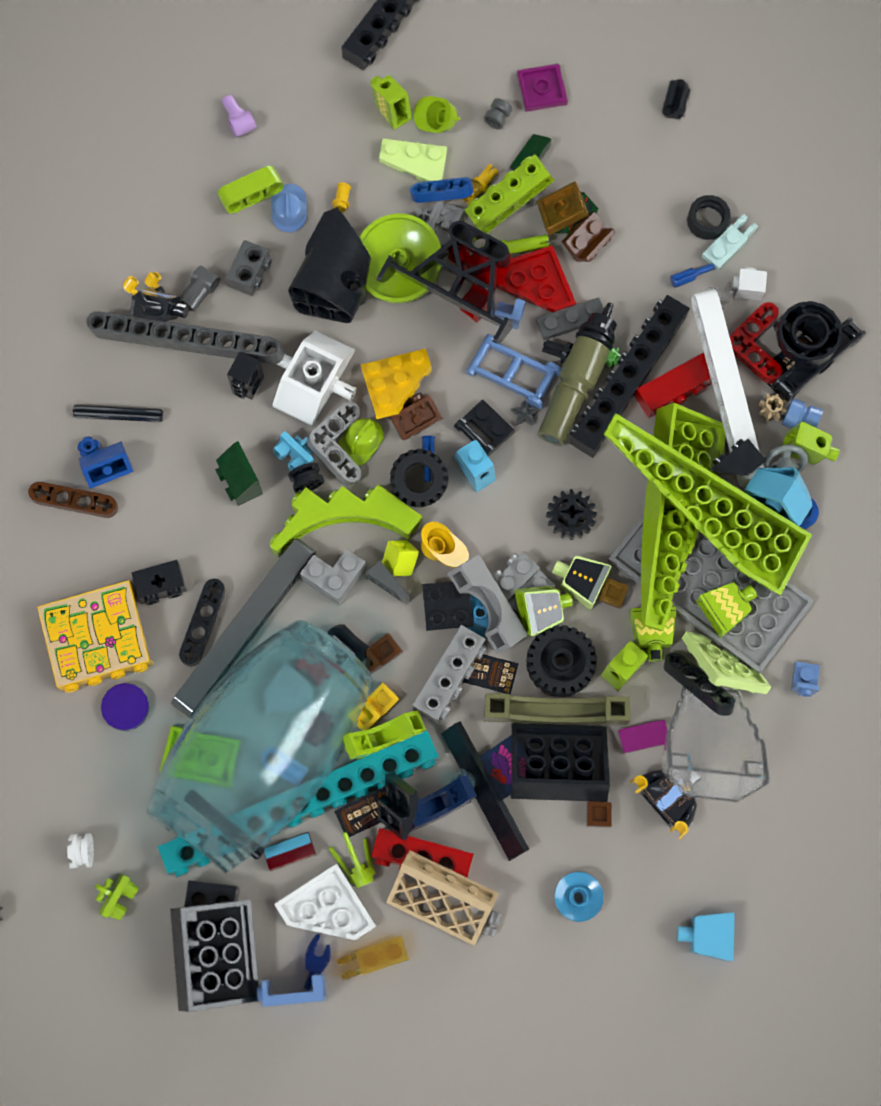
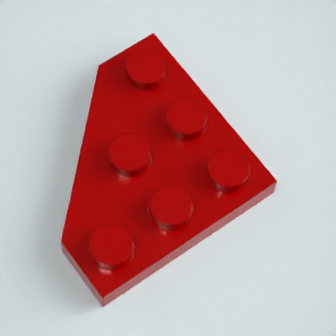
M553 245L512 258L507 267L501 268V266H498L496 286L499 290L552 313L576 305Z

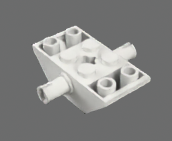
M316 330L302 341L294 357L284 353L282 361L276 364L286 369L280 380L272 407L313 427L333 392L351 401L353 399L352 395H355L357 388L339 379L355 349Z

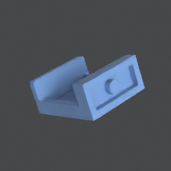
M325 975L312 976L313 991L272 995L271 981L262 980L261 986L257 987L258 1002H263V1007L327 1001Z

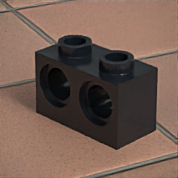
M240 351L227 373L234 395L242 399L246 397L252 400L264 379L260 360Z
M188 880L184 907L195 906L193 899L198 893L205 895L204 904L218 903V900L223 896H227L230 902L238 901L240 888L237 886Z

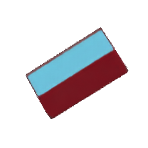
M309 832L264 848V855L270 872L316 856Z

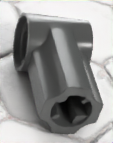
M202 265L198 266L191 276L190 284L180 296V304L188 305L189 311L195 312L207 294H212L217 289L220 277Z

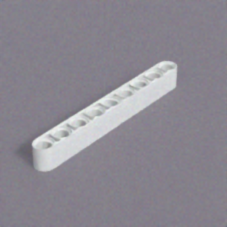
M713 289L692 294L691 305L730 453L733 451L731 447L740 439L743 441L749 439L759 451L718 293ZM757 469L749 476L736 475L742 491H744Z

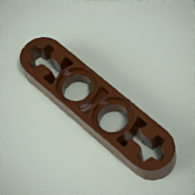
M35 482L28 490L29 497L34 503L103 518H111L118 511V504L115 499L105 494L45 482ZM42 488V490H43L46 494H51V501H49L50 498L48 497V495H43V494H42V495H40V497L38 498L37 495L35 494V491H36V492H39L40 489ZM61 492L68 494V499L64 503L56 501L57 495ZM82 497H89L91 499L90 505L85 508L80 507L78 502ZM96 499L101 505H106L109 502L112 508L104 511L103 507L96 505Z

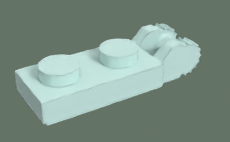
M745 214L702 254V258L709 264L712 263L717 271L747 243L748 238L758 228V225L754 223L749 226L744 234L738 230L748 219Z

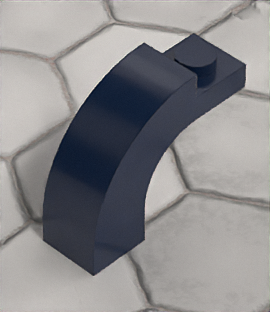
M467 774L458 777L440 790L418 800L416 816L410 832L453 813L477 797Z

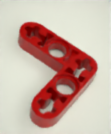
M771 302L760 305L729 336L734 356L768 384H773L781 376L782 368L755 341L777 319L778 307ZM770 310L772 312L771 316L768 315L762 322L761 318L764 312ZM751 323L756 324L759 331L751 333L747 330V325ZM734 340H735V341L741 340V341H742L741 345H739V344H738L737 346L733 345ZM747 346H748L749 348L747 349V351L745 352V354H743V353H742L743 350H744V349L746 350V348H747ZM750 353H757L760 356V361L756 363L751 362L748 355ZM765 361V366H762V369H760L759 367H761V365ZM768 370H775L774 375L768 376L766 374Z

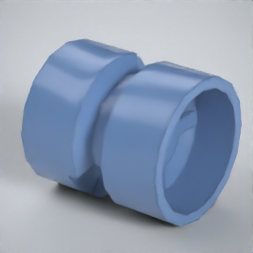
M792 398L781 425L792 429L802 421L817 428L823 409L813 405L806 407L805 402Z

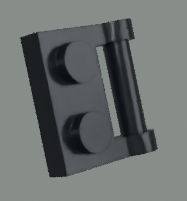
M483 399L454 425L458 432H463L471 441L477 440L488 457L515 431ZM472 422L492 442L487 444L468 424Z

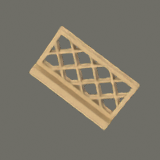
M409 850L386 903L475 946L499 893ZM404 873L414 877L417 882L407 884ZM430 885L438 889L439 893L429 895L426 886ZM420 888L424 897L414 899L411 890ZM405 892L409 901H400L394 898L395 894ZM453 896L459 899L462 904L452 906L448 897ZM442 898L446 908L437 910L433 900ZM427 902L431 911L425 913L419 909L417 904ZM476 907L485 913L484 915L474 917L470 908ZM464 909L468 919L458 920L455 911ZM449 913L453 922L446 923L442 921L440 915ZM472 924L475 931L474 936L464 932L462 926Z

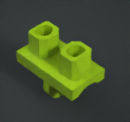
M120 873L111 890L109 889L114 881L109 878L106 879L103 886L98 883L95 884L94 888L100 891L95 900L102 903L105 896L108 895L98 911L100 915L105 918L110 916L118 920L123 918L127 908L117 903L119 897L123 894L133 899L139 889L134 883L129 881V877Z

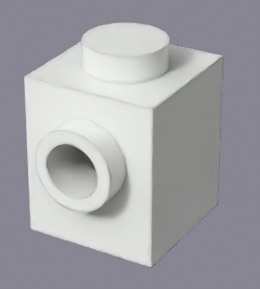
M751 267L740 268L738 275L734 276L732 281V290H735V298L762 301L766 292L767 272L758 271Z

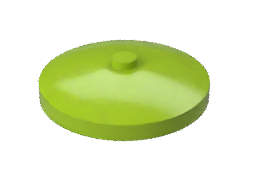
M403 213L380 217L368 225L359 237L371 256L366 290L379 300L394 304L409 303L428 293L427 289L397 272L384 283L376 280L389 255L400 266L412 271L439 250L442 246L433 229L420 218ZM434 265L420 277L436 284L442 268Z

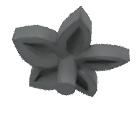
M526 400L521 403V408L511 409L515 415H518L516 425L521 424L524 420L527 424L533 425V416L539 410L536 407H529Z

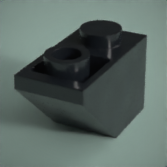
M740 439L731 447L733 451L727 456L722 454L713 461L715 466L711 469L715 473L749 476L765 463L766 459L749 439L746 441Z

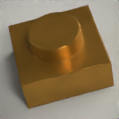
M607 578L598 601L621 609L629 586Z

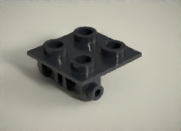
M452 581L422 584L426 631L460 628L461 625L473 627L470 594L459 593Z

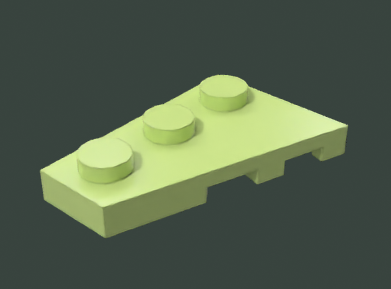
M382 139L379 161L402 173L407 172L416 176V179L422 182L443 180L447 147Z

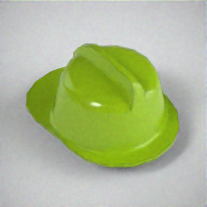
M424 96L417 102L414 108L413 118L415 125L420 130L426 132L442 133L449 131L454 127L456 121H460L455 106L445 98Z
M370 418L358 419L348 427L340 438L338 445L358 466H361L372 457L380 446L384 432L377 421Z

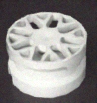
M86 833L85 837L70 834L68 841H71V843L67 845L68 859L72 860V862H69L70 868L75 869L84 864L87 868H91L94 859L91 833Z

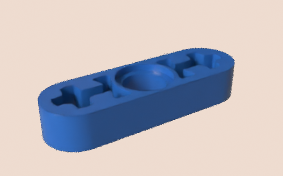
M467 177L418 182L409 189L412 201L415 203L462 199L471 196L474 192L472 181Z

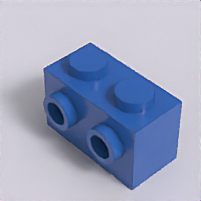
M122 441L78 458L81 470L90 489L134 472Z

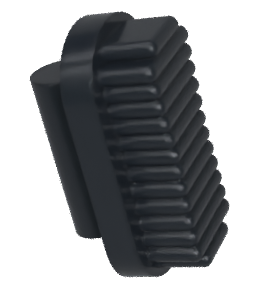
M677 79L669 82L662 109L665 117L681 120V117H684L687 98H689L691 91L685 80Z
M345 624L336 625L328 631L327 640L329 644L350 663L357 665L366 659V650H369V646L362 642Z

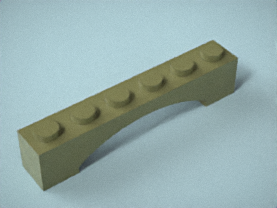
M485 693L484 722L627 725L630 722V697L606 696L600 698L562 699Z

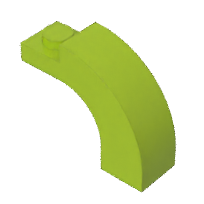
M417 710L405 712L377 727L348 733L342 737L350 759L357 758L359 760L426 731V728Z

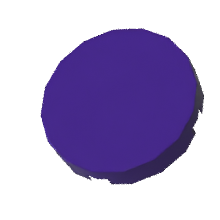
M128 683L113 686L106 692L101 703L102 716L107 724L121 731L133 730L142 725L150 708L148 697L143 690L134 684Z

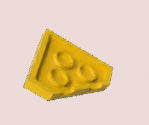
M426 348L360 365L376 419L399 414L404 408L403 404L408 397L411 398L419 388L424 376H428L432 371Z

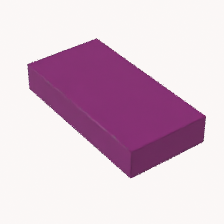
M665 720L618 730L623 754L671 743Z

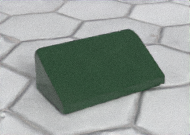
M532 134L510 165V169L516 170L521 166V162L525 158L532 157L534 154L541 161L550 148L552 139Z

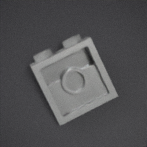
M523 552L519 556L514 554L506 563L508 567L503 572L498 570L493 575L500 590L518 616L514 589L541 586L556 588V585L539 570L540 567Z

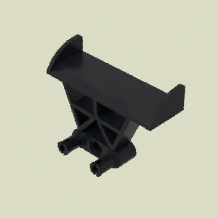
M455 221L449 228V234L452 239L412 271L403 268L392 256H388L376 280L384 283L397 272L450 303L499 326L492 340L496 344L501 343L513 328L509 318L505 317L504 320H501L494 316L498 266H501V268L507 267L511 258L509 248L504 242L464 221ZM478 239L486 240L482 248L474 247ZM459 246L487 260V262L464 270ZM453 250L457 268L442 260ZM434 265H437L456 275L457 278L451 289L447 291L420 276ZM490 270L489 285L474 277ZM464 280L488 292L487 312L457 296Z

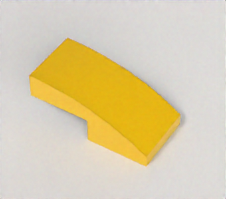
M382 682L348 717L362 731L371 729L400 701V698Z

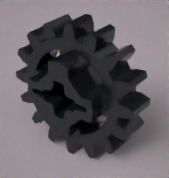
M570 489L569 495L561 491L560 498L553 496L552 501L554 504H548L547 508L551 511L546 513V517L552 518L548 521V526H555L553 533L555 534L560 531L562 539L565 535H569L570 540H573L574 535L581 539L583 531L589 534L591 530L589 526L594 527L596 521L592 518H596L597 512L591 511L594 509L595 503H588L589 496L582 498V491H579L577 495H574L573 489ZM567 502L563 508L557 509L562 503ZM569 511L573 512L574 518H570ZM584 520H586L583 525L576 528V525L579 522H584Z

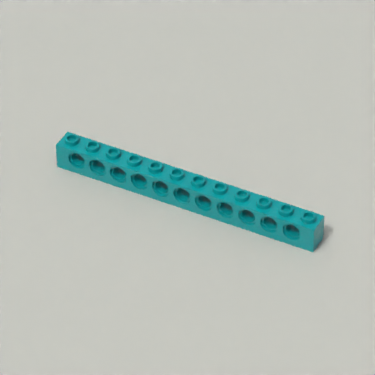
M428 730L421 734L396 743L227 817L258 842L257 838L264 835L267 838L273 837L280 833V828L287 825L289 828H293L302 824L303 818L310 815L312 819L325 814L324 809L331 806L337 809L346 805L347 799L354 796L356 799L370 794V789L385 787V774L391 773L383 769L386 761H394L397 767L393 772L402 779H406L414 775L413 771L422 767L423 770H427L435 766V761L439 760V756ZM409 751H415L418 753L419 758L416 762L410 763L405 759V755ZM365 770H371L375 776L372 781L365 782L361 779V774ZM342 780H350L352 782V788L349 791L344 792L339 789V784ZM321 789H326L330 792V796L326 801H319L317 799V793ZM298 799H305L307 801L305 810H295L294 804ZM278 808L285 811L284 818L280 821L273 820V811ZM254 818H260L262 820L261 828L256 831L251 830L250 822ZM213 823L157 846L167 873L171 876L175 874L176 878L189 873L188 868L197 864L199 868L212 863L211 858L221 855V858L235 853L234 848L239 847L234 841L229 840L227 835ZM211 837L215 838L217 841L216 847L213 850H206L205 841ZM187 847H192L194 850V855L190 860H184L182 857V852Z

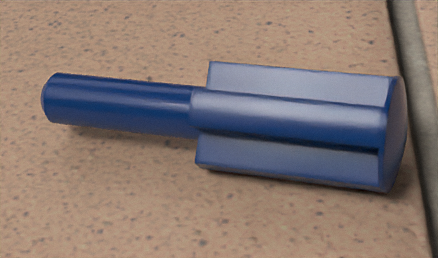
M711 263L695 270L689 268L670 276L671 284L676 288L692 282L696 276L713 270L714 265Z
M430 435L422 436V449L434 453L435 437ZM424 465V481L428 483L431 481V470Z

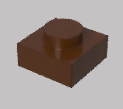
M588 801L586 827L611 828L612 802Z

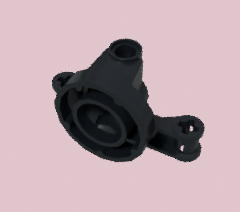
M806 301L789 307L774 323L773 328L776 331L778 346L784 355L795 363L771 387L773 389L777 388L785 397L786 402H789L815 376L822 374L843 352L857 344L865 336L866 332L864 330L861 331L852 322L853 319L851 317L841 324L834 311L821 303ZM801 331L802 335L808 336L812 340L813 345H806L799 341L796 333Z

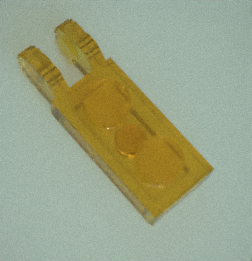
M399 936L357 950L354 954L337 959L338 965H345L357 959L359 969L350 970L341 975L342 979L346 980L408 961L409 957L403 938Z

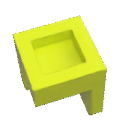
M407 540L388 541L382 563L393 576H411L419 551Z

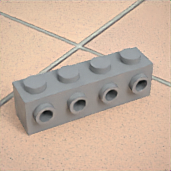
M461 625L414 702L413 710H418L421 715L435 723H438L440 718L445 720L451 710L448 706L452 698L457 700L463 690V687L460 686L464 678L469 680L475 670V667L472 666L476 658L480 660L487 649L484 646L486 639Z

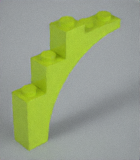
M379 484L375 489L370 488L364 496L365 501H362L345 487L341 486L338 491L335 489L330 494L328 503L305 487L302 492L298 491L293 497L291 506L296 514L290 515L284 524L286 527L281 533L277 532L272 537L270 549L273 554L280 557L296 538L301 539L306 534L322 527L339 523L359 522L377 525L394 531L409 540L423 523V518L419 513Z

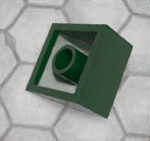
M239 441L233 443L216 459L219 468H216L215 471L220 481H226L228 488H225V491L230 501L235 500L237 505L240 506L263 493L259 480Z

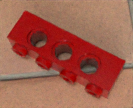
M379 828L371 856L373 859H376L375 864L389 867L391 863L400 866V870L409 850L414 853L425 852L428 854L429 860L437 864L443 858L450 859L453 864L451 870L468 878L474 853L408 836L406 840L402 841L392 831ZM397 845L403 846L406 850L402 858H395L391 854L392 849Z

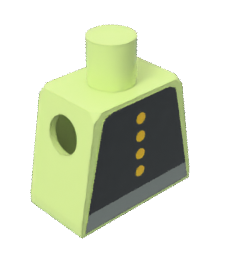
M575 556L570 566L557 561L552 573L564 578L560 587L561 591L569 593L571 598L587 609L592 610L612 566Z

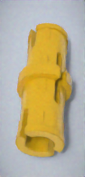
M488 164L483 172L472 180L473 194L467 198H462L464 202L468 199L467 205L476 199L481 192L484 193L488 188V184L499 174L495 167L491 170L493 165Z

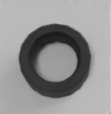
M714 195L701 196L691 204L687 216V225L690 231L698 238L704 240L716 239L727 229L731 218L730 208L720 197ZM701 208H712L720 213L722 220L718 226L708 228L702 226L697 221L696 213Z

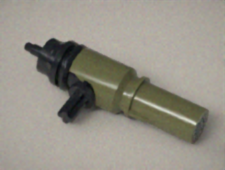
M610 302L604 307L602 314L591 313L587 322L581 324L579 331L576 333L574 344L567 342L566 345L548 339L543 344L542 352L561 358V363L563 364L559 372L561 382H557L550 398L551 404L537 434L541 439L550 444L564 446L582 403L588 399L587 392L594 390L609 353L612 350L617 324L610 318L614 307Z

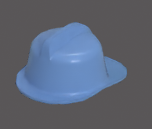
M285 184L278 194L272 196V219L278 229L291 233L298 231L305 224L307 202L305 192L301 187L295 184Z

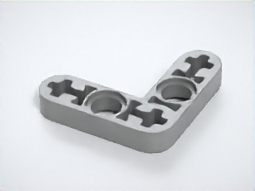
M352 401L342 404L307 437L308 447L344 485H353L361 477L359 466L335 442V439L360 416L359 406ZM351 409L353 413L343 420L341 417L346 411ZM330 421L336 422L339 425V431H331L328 423ZM324 432L327 436L323 438L321 443L316 444L314 440ZM329 452H336L339 455V462L334 463L330 461L328 457ZM343 462H345L346 464L341 469H339L338 467ZM351 470L354 474L348 478L346 474Z

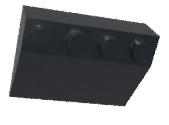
M511 724V799L608 801L610 773L607 726ZM517 740L529 757L526 763L525 778H517Z
M251 899L171 908L178 1011L193 1012L257 1002V987L259 984Z

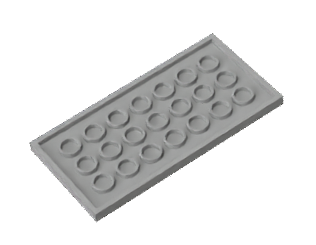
M644 515L608 559V562L640 586ZM700 531L692 553L687 556L685 562L687 567L685 572L681 573L678 584H680L678 592L674 593L671 601L673 603L672 607H676L678 615L759 674L814 603L812 598L789 581L779 596L744 575ZM732 582L737 585L739 590L751 585L757 593V597L748 602L752 611L720 639L696 603V600L700 595Z

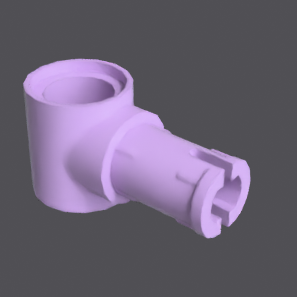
M232 95L222 99V104L229 114V125L237 138L257 128L251 113L240 108Z

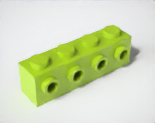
M534 154L532 157L525 158L521 162V166L516 170L506 173L503 180L497 185H491L483 196L472 200L465 209V212L479 230L488 234L555 180L540 159Z

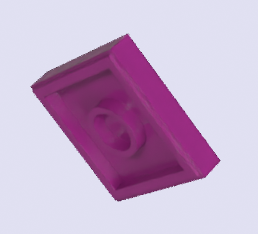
M559 63L517 70L525 112L568 104Z

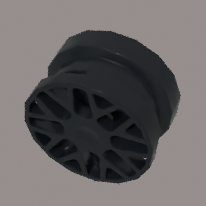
M318 463L303 464L289 472L288 477L290 482L294 483L293 489L295 493L298 490L302 492L305 487L312 491L325 482L322 474H319L320 468Z

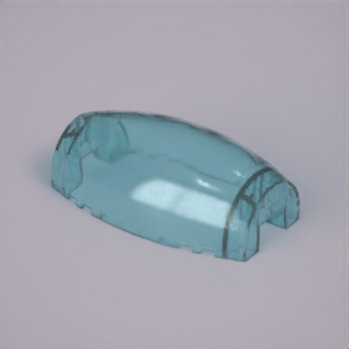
M296 620L271 635L246 654L220 679L189 718L172 746L159 773L146 809V814L166 830L173 832L200 852L224 873L229 872L238 864L251 857V854L262 844H267L273 835L280 829H283L300 813L322 786L345 749L344 735L352 733L353 729L356 728L360 712L365 706L373 681L369 670L341 643L306 621Z

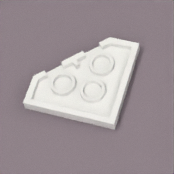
M337 864L274 904L287 926L351 940L359 939L376 927Z

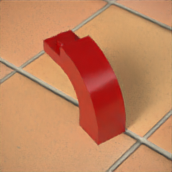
M461 246L459 247L464 270L487 262V260L474 253L470 255L468 250ZM453 250L448 254V259L456 264ZM490 270L474 277L489 285ZM472 284L470 290L462 299L487 311L488 292ZM459 308L460 311H462L476 323L481 319L480 317L462 308Z

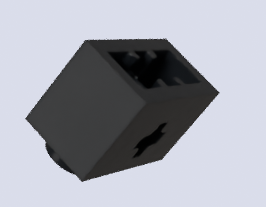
M178 560L131 572L138 599L142 604H156L159 602V599L165 597L170 599L177 598L187 591ZM162 580V587L158 588V581Z

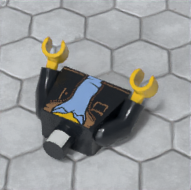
M155 271L153 273L149 272L145 277L144 282L150 287L148 289L137 291L135 288L139 285V281L133 276L127 277L123 282V288L127 292L132 293L130 315L170 321L177 319V317L186 318L189 307L188 305L180 304V296L167 293L162 286L158 285L161 276Z
M666 769L649 771L630 780V784L634 782L638 785L635 793L640 792L644 799L671 828V833L674 830L679 831L680 837L678 839L681 840L688 832V827L693 822L697 808L695 799L698 795L692 789L700 781L697 773L690 769L681 777L676 770L670 772Z

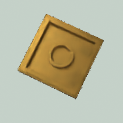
M576 181L537 200L548 235L589 216Z

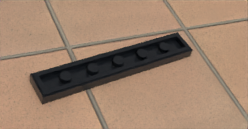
M461 721L453 724L441 734L462 774H467L477 795L475 798L508 860L511 861L530 849Z

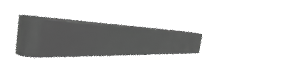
M100 311L90 313L86 319L88 328L95 336L101 339L236 359L240 351L266 364H278L284 357V351L275 338ZM103 322L100 327L96 328L99 323ZM124 325L122 330L117 331L120 326ZM146 328L142 334H138L141 329ZM163 332H167L164 337H160ZM189 335L186 340L181 341L183 336ZM211 338L208 343L202 344L205 339ZM232 341L229 347H224L227 342ZM254 345L251 350L246 351L247 346ZM276 348L274 353L267 354L269 349Z
M298 538L290 544L171 701L172 706L189 718H192L199 711L300 578L301 571L312 556L316 555V550Z

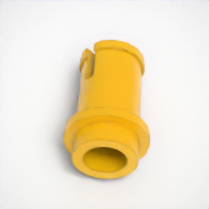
M338 183L336 196L332 201L333 209L338 208L341 212H345L349 208L348 198L351 186L348 183Z

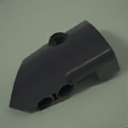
M334 208L324 212L306 245V257L295 275L288 292L294 308L301 314L342 323H351L359 306L366 303L368 299L366 283L371 256L338 208Z

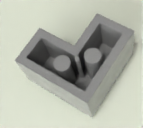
M346 549L333 568L313 555L301 571L300 576L302 581L340 606L367 568L365 561Z

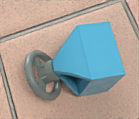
M782 445L766 454L764 457L766 462L763 463L764 468L757 469L744 491L747 495L800 526L813 506L808 488L800 475L807 465L808 456L805 450L799 446ZM791 452L800 455L801 461L799 464L791 460ZM783 453L778 462L769 465L774 456Z

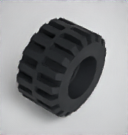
M423 449L409 450L401 454L393 463L390 471V484L394 494L402 502L414 507H426L434 504L446 491L448 484L447 468L441 458L432 451ZM417 464L427 466L433 474L431 486L423 492L411 490L406 483L407 471Z

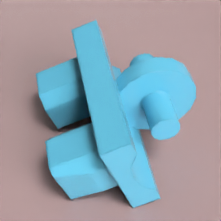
M284 431L280 435L279 442L273 448V454L279 460H282L287 455L293 458L288 463L290 471L298 466L314 461V458L311 456L313 451L307 445V437L302 440L299 436H296L293 439Z

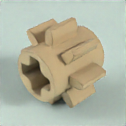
M778 393L771 397L769 394H766L764 397L765 401L761 400L758 404L762 408L759 416L763 415L766 418V422L772 419L778 422L781 418L780 415H785L787 412L783 408L786 400L779 398Z

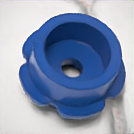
M85 437L83 441L78 443L77 449L83 457L98 451L100 443L97 439H93V437Z

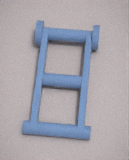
M487 334L466 373L470 376L477 374L527 398L526 403L531 407L541 410L544 406L541 400L553 378L559 376L561 368L552 362H547L546 365H543L501 344H496L492 342L494 337ZM489 348L513 358L503 378L479 367ZM521 363L545 374L535 394L511 383Z

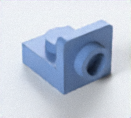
M796 661L794 663L791 691H796L797 695L803 697H811L812 694H816L819 691L817 683L820 665Z

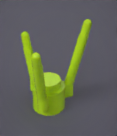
M344 832L343 838L355 865V868L351 869L353 874L332 846L329 847V851L347 875L350 884L354 883L357 889L373 882L374 878L372 875L376 873L372 866L368 839H363L367 863L366 868L365 864L360 865L348 834Z

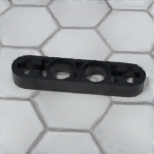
M209 579L202 589L179 651L180 660L186 666H196L202 659L226 592L224 584L219 579ZM215 585H218L220 592H215L213 600L217 601V603L214 604L210 601L212 593L209 588H214ZM211 606L213 608L212 615L207 618L200 615L202 607ZM198 627L205 630L204 637L194 639L192 637L193 630ZM189 641L201 645L200 648L195 645L193 650L196 658H191L190 661H187L185 653H190L192 645L188 644Z
M668 653L666 655L663 668L671 677L716 714L728 716L733 713L736 700L729 692L721 686L712 684L708 679V675L679 653ZM686 676H693L696 679H691ZM702 689H708V690H711L712 692H706V691H703Z

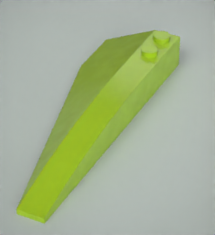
M676 403L657 409L653 436L713 474H720L715 473L711 468L715 466L713 461L724 454L726 434L723 423ZM648 479L642 533L641 616L643 626L664 631L673 606L671 602L673 595L678 592L680 586L678 581L681 573H684L687 563L685 562L687 556L692 553L699 530Z
M614 414L604 435L741 573L780 596L812 534L620 415Z

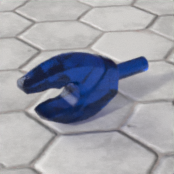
M318 933L312 938L305 952V970L309 971L304 985V989L307 990L310 989L312 984V976L315 974L320 975L327 968L331 958V947L329 944L326 946L322 956L318 957L315 955L317 943L320 939V934Z

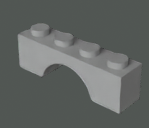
M479 554L447 573L459 593L471 594L477 597L485 606L488 614V627L485 636L496 654L512 647L528 635Z

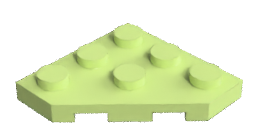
M688 631L683 635L682 640L686 644L687 650L694 655L698 665L706 672L709 681L715 686H726L735 690L741 689L751 693L757 692L767 694L771 689L770 684L761 673L759 674L752 668L749 669L744 664L739 663V659L724 648L721 651L715 645L710 644L712 640L705 635Z

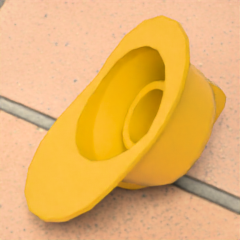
M429 522L424 525L421 531V550L428 559L440 561L452 568H457L468 561L469 553L466 546L444 524Z

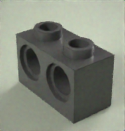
M244 240L226 276L228 287L253 296L255 290H259L262 285L264 271H268L271 266L272 259L270 258L269 249ZM253 257H259V258H260V259H259L258 261H256V262L250 261V259L253 258ZM244 276H250V277H251V278H250L249 280H247V281L241 280V278L244 277Z

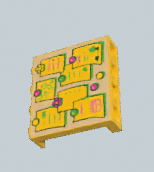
M129 580L37 607L56 687L59 690L65 691V693L75 692L79 690V686L86 684L88 686H96L101 684L103 679L110 677L112 680L125 677L127 672H144L148 670V666L154 665L149 656L134 594H136L134 585Z

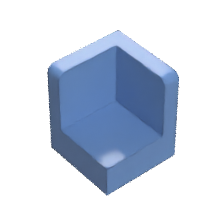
M516 299L515 305L498 302L497 308L494 310V316L501 320H504L505 317L509 318L513 329L518 330L524 312L525 301Z

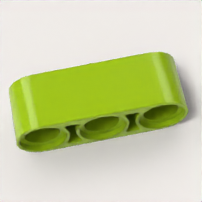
M265 166L224 185L218 190L217 195L227 213L234 214L278 194L284 188V184L273 166Z

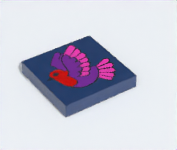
M512 735L480 756L503 800L511 795ZM518 740L517 778H525L526 763L529 757Z

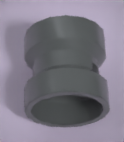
M495 98L491 103V109L485 113L483 119L490 127L502 129L505 124V118L510 116L513 109L505 100Z

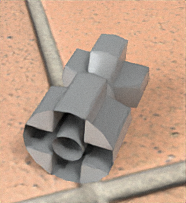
M491 911L486 920L489 924L483 927L482 932L494 937L497 931L494 925H499L502 915Z

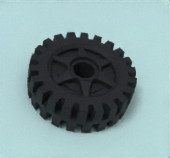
M556 625L539 633L533 639L527 652L526 667L530 679L542 692L549 693L551 696H572L582 691L589 684L596 670L597 656L595 647L592 646V641L585 636V633L577 631V628L574 627L569 628L567 625L562 627ZM563 656L567 659L568 664L559 666L555 662V658Z

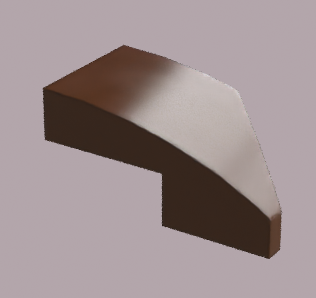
M390 633L384 635L372 644L369 650H366L367 657L365 670H363L364 677L370 676L403 653Z

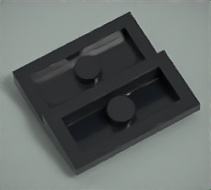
M396 773L385 774L386 796L377 798L378 820L403 841L408 838L415 820L418 792Z

